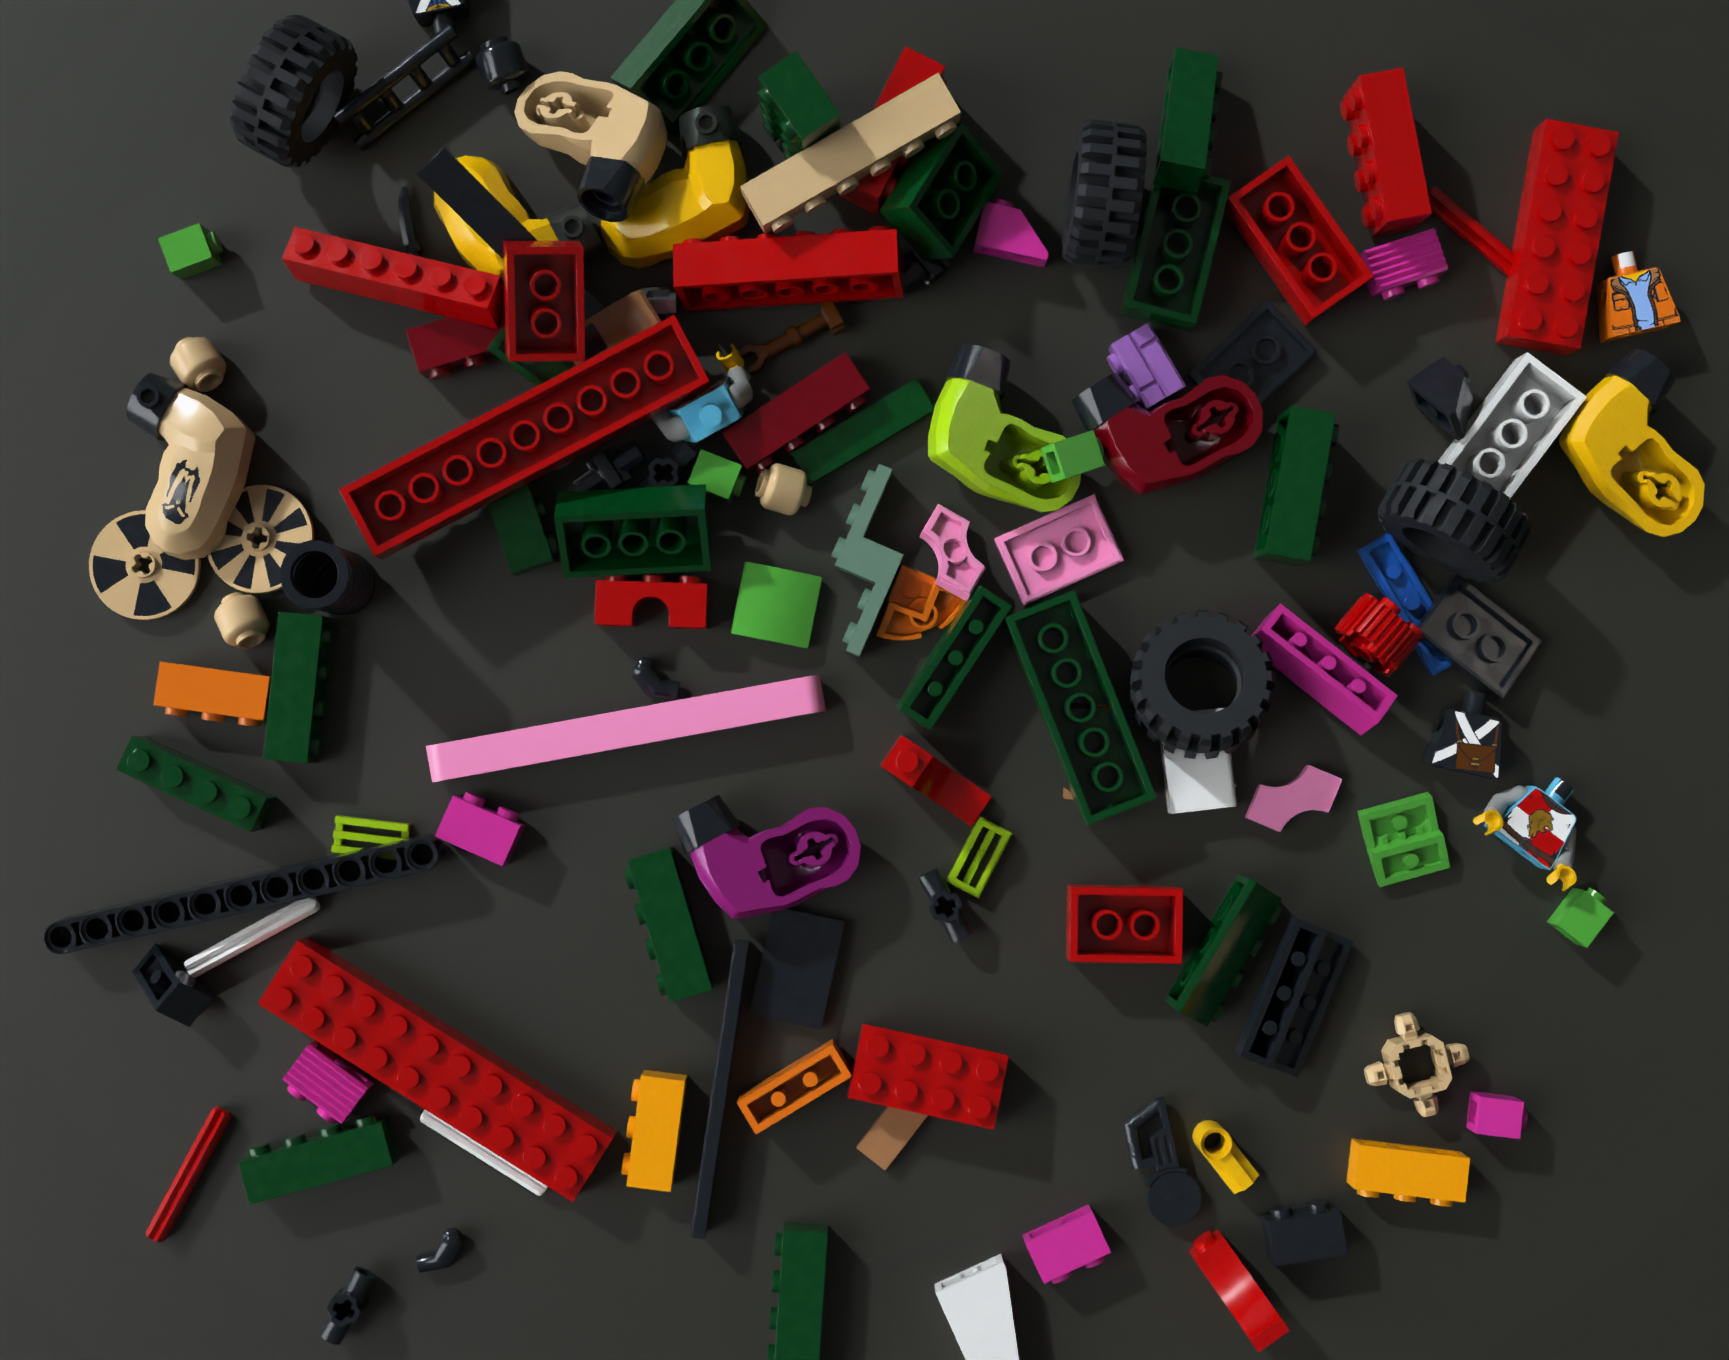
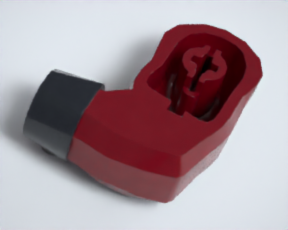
M1117 373L1103 378L1072 400V404L1085 431L1094 430L1095 436L1101 441L1104 449L1103 461L1123 486L1134 495L1139 496L1203 476L1229 458L1239 455L1252 447L1262 432L1263 410L1256 394L1244 382L1226 375L1209 377L1182 398L1169 401L1151 412L1138 405L1140 400Z

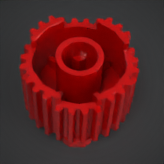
M1369 593L1361 596L1334 628L1336 633L1343 635L1339 639V643L1344 646V649L1348 650L1356 658L1361 656L1370 663H1376L1377 665L1373 670L1379 675L1387 676L1388 678L1417 647L1424 634L1415 624L1409 621L1405 623L1398 616L1401 609L1394 602L1386 597H1383L1379 602Z

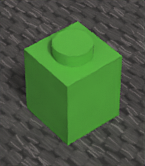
M200 223L158 238L170 272L181 280L223 265L218 254L223 252V248L217 234L214 231L210 232Z
M1094 430L1040 448L1052 483L1105 466L1103 461V445L1095 436Z
M701 449L688 480V485L706 484L707 494L731 503L734 495L740 497L747 476L742 475L744 468L741 464Z
M1588 887L1586 891L1572 888L1548 919L1547 923L1575 945L1587 948L1614 912L1604 905L1607 899L1592 888Z

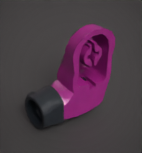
M720 795L672 819L685 854L689 853L700 881L715 903L733 919H742L794 907L824 890L849 880L859 866L861 845L855 827L844 815L825 806L808 808L781 827L767 829L749 838L739 831L737 827L740 826V823Z

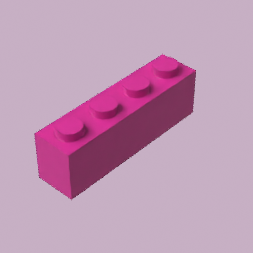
M1281 603L1264 618L1252 634V636L1257 634L1264 642L1261 650L1262 652H1270L1274 668L1360 736L1380 722L1398 696Z

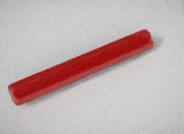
M1435 186L1430 188L1428 196L1432 213L1508 277L1514 261L1513 252Z
M218 1106L211 1110L146 1230V1236L149 1239L158 1243L166 1240L232 1118V1114L228 1110Z

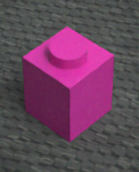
M1470 1091L1466 1128L1475 1134L1520 1139L1521 1129L1524 1130L1526 1128L1528 1120L1527 1109L1524 1107L1523 1101L1514 1096Z

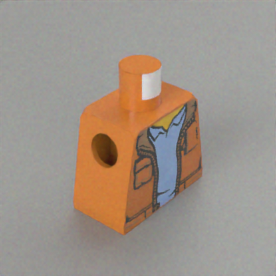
M1634 251L1611 257L1615 276L1607 278L1597 285L1600 343L1667 329L1681 322L1676 306L1658 267L1638 271Z

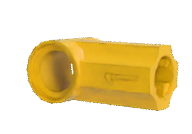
M1204 1120L1198 1123L1192 1134L1193 1142L1233 1194L1245 1191L1254 1184L1259 1173L1234 1143L1229 1133L1218 1122L1213 1120ZM1220 1133V1140L1216 1146L1212 1148L1204 1147L1205 1138L1209 1134Z

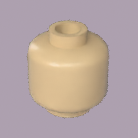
M187 337L180 340L170 356L172 369L182 384L187 385V388L190 390L208 392L217 388L223 381L226 363L212 341L205 337Z
M774 463L768 469L764 468L758 477L755 489V496L760 497V504L765 509L790 516L795 514L800 506L806 507L812 493V486L807 485V476L804 471L781 463Z
M240 592L225 596L221 601L222 604L219 605L214 614V619L224 641L231 646H237L239 649H248L260 644L265 639L270 623L259 599L252 595H243Z

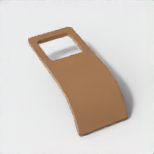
M641 289L622 297L586 319L585 327L589 324H594L607 345V348L600 352L602 353L661 322ZM574 361V363H575L576 366L579 365V364H581L582 362H584V361Z

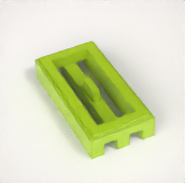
M336 815V827L333 831L334 844L332 845L331 852L342 854L366 848L342 845L343 839L386 844L409 838L411 824ZM346 824L402 832L401 838L344 831V826ZM383 852L380 857L396 860L395 856L389 852Z
M979 816L946 882L979 898L1012 833ZM984 826L989 830L961 881L957 879V876ZM995 833L1001 835V838L974 888L969 884Z

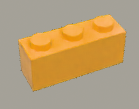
M644 1070L640 1079H634L631 1101L637 1102L636 1116H629L626 1138H632L631 1153H624L621 1171L622 1175H628L627 1187L671 1192L674 1185L688 1075Z
M1351 1138L1346 1182L1357 1190L1358 1195L1379 1198L1380 1193L1394 1194L1393 1198L1399 1201L1416 1202V1197L1430 1198L1431 1204L1452 1207L1453 1201L1463 1203L1466 1201L1470 1158L1461 1151Z

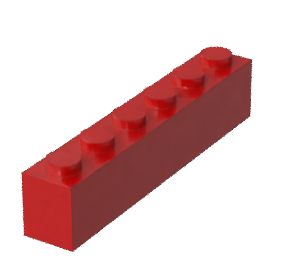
M298 227L294 228L282 260L298 281L499 329L505 313L504 283L499 275Z

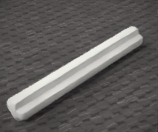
M316 897L294 901L187 959L184 962V966L188 974L196 978L319 911L320 904Z
M424 1110L421 1114L420 1121L534 1194L541 1196L548 1188V1186L427 1110Z

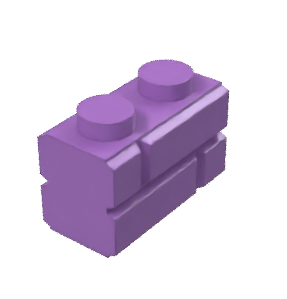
M1150 323L1115 341L1108 348L1111 354L1107 356L1109 366L1114 373L1123 375L1130 390L1140 400L1138 405L1143 409L1150 410L1181 392L1186 387Z

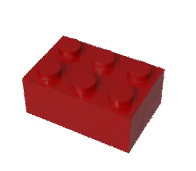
M503 241L505 347L508 361H585L583 245L580 241Z
M1067 884L1066 958L1070 962L1182 964V888L1178 886Z

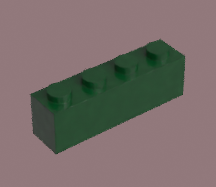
M1175 47L1167 72L1153 185L1197 193L1201 180H1208L1213 157L1207 156V152L1212 150L1216 136V128L1210 126L1211 122H1215L1219 109V100L1214 99V94L1219 93L1223 72L1217 71L1219 55Z
M536 479L488 504L510 572L514 576L557 563L554 555L559 552L557 539L553 531L548 533L546 531L543 519L548 517V513L542 497L535 498L531 484L537 482Z
M975 586L967 602L964 603L955 618L950 622L894 708L922 727L931 730L1012 606L983 586Z
M278 611L263 759L316 763V757L322 754L324 739L323 735L319 734L320 720H324L327 713V699L323 698L324 683H328L331 676V662L327 661L328 647L333 646L335 639V626L331 625L330 617Z
M131 736L116 770L249 832L263 830L278 798L147 736Z
M673 846L627 860L629 867L624 868V874L629 889H636L639 903L634 904L640 925L646 924L650 938L645 939V944L650 960L657 959L661 973L656 974V981L661 996L667 995L669 1003L713 990L715 985Z
M376 1113L355 1119V1126L342 1129L341 1123L333 1124L319 1129L320 1135L306 1139L305 1133L283 1139L284 1145L271 1148L270 1143H265L247 1149L248 1155L237 1163L248 1204L252 1205L393 1166L400 1159L389 1116L378 1119Z
M784 1222L783 1233H776L774 1255L781 1256V1270H773L772 1293H779L778 1307H771L769 1330H776V1344H768L767 1360H819L828 1225Z

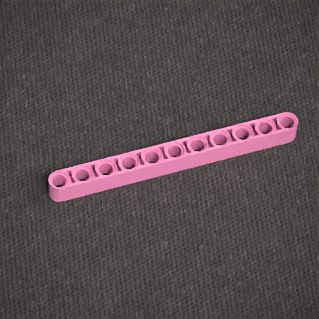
M813 675L426 746L432 782H439L826 711L820 675Z

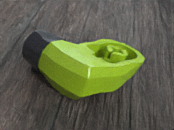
M973 344L961 345L944 380L946 383L934 407L928 434V456L930 460L978 494L1039 512L1059 510L1073 499L1080 485L1081 474L1052 483L1040 448L1066 438L1063 435L1033 427L1022 419L1010 414L1002 413L1000 401L1003 400L1005 395L1010 360L1003 354L984 346Z

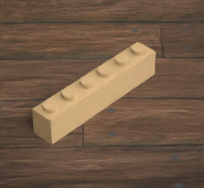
M939 73L743 184L740 186L742 195L765 234L771 230L774 233L781 232L793 224V217L804 211L807 214L816 212L826 205L825 199L837 192L840 196L851 192L859 185L858 180L870 173L873 177L878 176L892 166L891 161L901 155L909 158L920 152L925 147L923 143L935 136L938 139H942L953 133L957 129L956 124L960 122L961 111Z

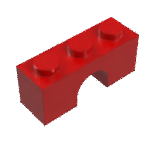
M628 575L606 576V580H596L595 625L635 627L638 607L646 600L659 599L668 608L670 628L708 630L710 586L707 583H701V577L679 576V583L664 582L665 576L643 575L642 581H628Z

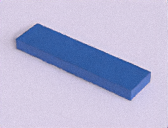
M1385 533L1358 549L1357 553L1382 595L1401 609L1398 616L1405 623L1409 621L1417 626L1433 602L1397 541L1391 534ZM1420 640L1415 648L1431 676L1453 665L1422 640Z

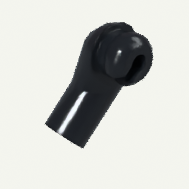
M641 657L635 661V665L632 668V677L646 695L678 700L680 682L660 679L654 671V662L649 658Z

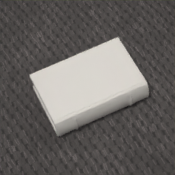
M1223 707V708H1215V709H1206V710H1197V711H1194V712H1198V713H1213V712H1218V711H1220V710H1223V709H1225L1226 707ZM1159 739L1168 813L1176 814L1237 806L1235 790L1237 785L1234 782L1231 753L1227 754L1223 750L1219 752L1217 758L1206 759L1205 753H1197L1195 759L1185 758V751L1176 748L1174 754L1164 750L1165 743Z

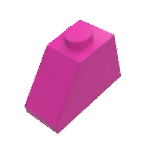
M993 199L992 203L987 202L982 210L973 252L1044 268L1048 258V251L1021 209L1013 208V203L1002 199Z

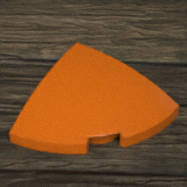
M900 563L875 635L884 639L901 641L922 638V632L936 626L942 629L952 622L966 601L935 584L936 577Z

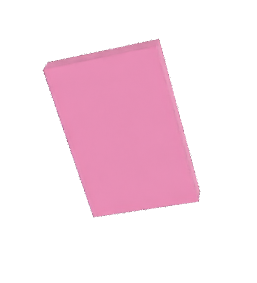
M1095 494L994 538V542L1023 606L1124 561Z

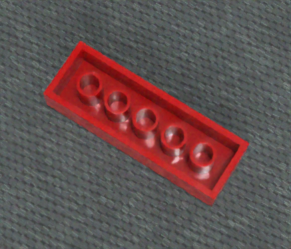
M1547 118L1533 130L1512 246L1514 261L1510 269V275L1506 279L1495 343L1568 356L1581 349L1619 132Z
M874 226L869 228L868 231L853 232L847 228H839L831 231L829 234L799 231L794 236L784 237L766 233L758 235L755 239L725 236L720 241L710 242L691 238L684 240L681 244H673L674 289L686 312L815 304L830 301L845 302L904 298L903 257L897 229H890L887 226Z

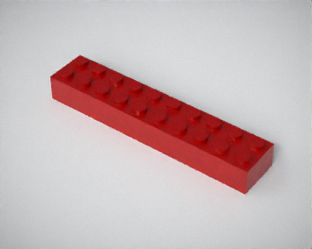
M673 315L344 486L339 491L374 557L384 559L711 388L710 381L678 320Z
M310 937L297 940L257 1003L571 1202H574L617 1133V1130Z

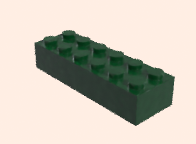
M1075 590L1005 617L1003 623L1083 824H1093L1156 799V794ZM1087 703L1089 708L1074 709L1070 708V704ZM1096 704H1107L1110 710L1096 709Z

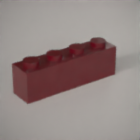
M505 313L499 329L450 317L407 329L406 333L418 372L425 378L430 377L431 380H439L451 376V370L465 366L466 369H475L486 365V359L495 357L493 353L487 350V347L505 325Z
M844 352L722 433L748 474L753 470L759 474L764 468L768 469L776 461L773 457L786 450L790 454L807 442L804 437L814 430H817L820 434L837 423L835 417L846 409L851 414L868 402L865 397L870 394V388L848 354Z

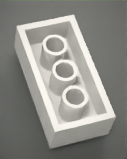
M1527 352L1512 362L1469 419L1465 436L1459 441L1454 439L1438 462L1441 464L1446 463L1455 466L1458 470L1471 473L1475 478L1486 481L1494 489L1503 492L1511 498L1587 396Z

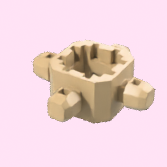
M1411 1012L1395 1015L1394 1024L1396 1033L1400 1036L1387 1039L1381 1050L1384 1064L1378 1061L1364 1068L1366 1082L1372 1086L1386 1085L1387 1081H1389L1390 1087L1409 1099L1414 1098L1416 1110L1422 1117L1438 1114L1439 1105L1437 1095L1433 1093L1447 1089L1453 1079L1449 1065L1454 1068L1470 1060L1466 1045L1461 1043L1446 1044L1444 1046V1042L1425 1031L1417 1032L1420 1030L1416 1017ZM1426 1044L1430 1047L1432 1061L1435 1065V1069H1433L1434 1075L1428 1076V1080H1420L1411 1084L1404 1083L1398 1060H1400L1399 1053H1403L1404 1049H1411Z

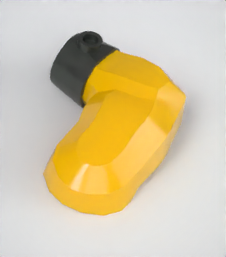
M709 105L683 113L679 117L681 152L682 156L686 158L684 168L669 171L651 183H647L643 194L631 210L629 217L624 221L608 222L601 220V235L607 250L622 265L637 269L653 266L662 260L673 258V244H681L684 240L691 238L702 239L705 242L719 241L722 237L728 236L746 226L750 208L742 195L740 186L749 182V178L740 151L743 143L729 106Z
M462 156L456 158L538 241H580L584 247V264L605 250L585 209L579 202L548 213L545 219H531L527 211L516 199L506 172L498 165L482 157ZM434 192V208L440 220L447 228L461 257L472 269L499 275L504 283V260Z

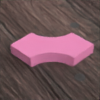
M938 504L919 537L930 545L937 557L938 576L935 584L967 602L985 567L973 556L968 547L967 530L970 521Z
M1306 765L1296 779L1285 785L1271 787L1258 784L1245 818L1281 832L1284 825L1301 812L1317 810L1329 813L1343 779L1311 765Z

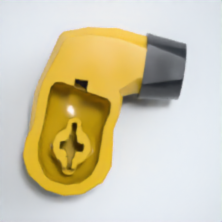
M1632 349L1603 376L1602 381L1585 395L1587 398L1565 425L1559 443L1562 450L1577 469L1582 481L1595 497L1636 527L1647 533L1666 537L1683 532L1696 521L1703 507L1705 484L1698 469L1673 451L1667 441L1657 431L1648 426L1649 415L1657 411L1675 382L1673 373L1656 356L1641 349Z

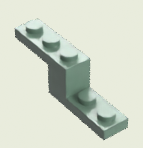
M878 464L875 472L870 469L868 470L860 489L866 492L861 505L853 504L846 521L847 524L851 525V529L846 539L839 537L831 557L837 559L835 568L874 584L872 590L865 588L857 608L863 610L858 624L851 621L842 642L848 644L846 652L860 657L904 555L864 538L892 475V469Z

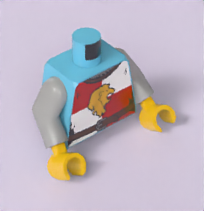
M733 344L730 345L732 351L728 356L723 357L720 351L716 353L717 359L727 372V377L712 384L711 388L652 418L668 440L677 442L684 439L686 442L696 443L743 416L746 409L745 405L752 400L753 390L743 368L744 359Z
M1555 777L1545 792L1536 786L1526 785L1523 787L1518 785L1496 793L1489 801L1484 812L1473 819L1475 825L1485 822L1484 827L1488 829L1484 834L1485 836L1496 835L1536 867L1545 870H1551L1553 867L1554 871L1546 878L1548 884L1552 885L1558 879H1561L1563 882L1562 891L1565 892L1576 883L1577 876L1573 870L1577 834L1574 824L1577 817L1563 807V804L1574 789L1562 779Z

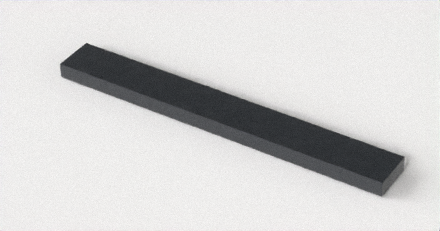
M444 146L417 172V175L502 259L503 241H538ZM584 287V315L586 320L605 307ZM594 324L586 326L585 341L598 353L605 350L607 345Z
M737 939L733 944L691 1225V1238L705 1239L707 1233L750 940Z

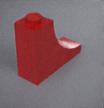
M903 735L899 736L880 764L882 768L971 827L992 797Z
M1218 1229L1213 1233L1207 1231L1193 1241L1194 1247L1188 1250L1258 1352H1261L1290 1331Z

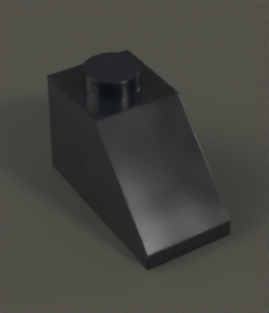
M1441 357L1409 379L1407 383L1415 406L1456 440H1461L1465 436L1473 401L1468 385L1471 379L1461 365L1455 366L1446 358Z
M156 943L132 971L155 1011L188 1027L206 1010L208 1004L213 999L199 977H191L179 960Z

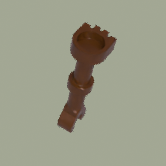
M833 302L821 304L820 314L797 327L794 324L787 327L786 333L772 341L759 346L746 345L739 351L743 359L750 355L758 357L757 362L748 367L751 375L761 373L766 366V362L773 356L793 345L797 348L804 344L803 339L829 326L834 336L847 330Z

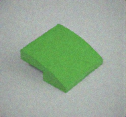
M745 562L731 634L808 649L822 577Z
M1428 792L1357 811L1370 863L1379 887L1450 868L1444 834L1439 830L1433 797Z

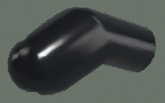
M457 1228L444 1230L441 1234L443 1241L439 1244L436 1251L416 1256L419 1273L447 1268L456 1262L464 1248V1240L461 1239L462 1233Z

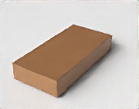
M886 1107L856 1145V1148L883 1170H886L928 1115Z

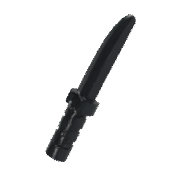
M404 186L399 193L398 199L399 221L404 244L402 252L421 257L423 253L422 244L416 240L408 188Z

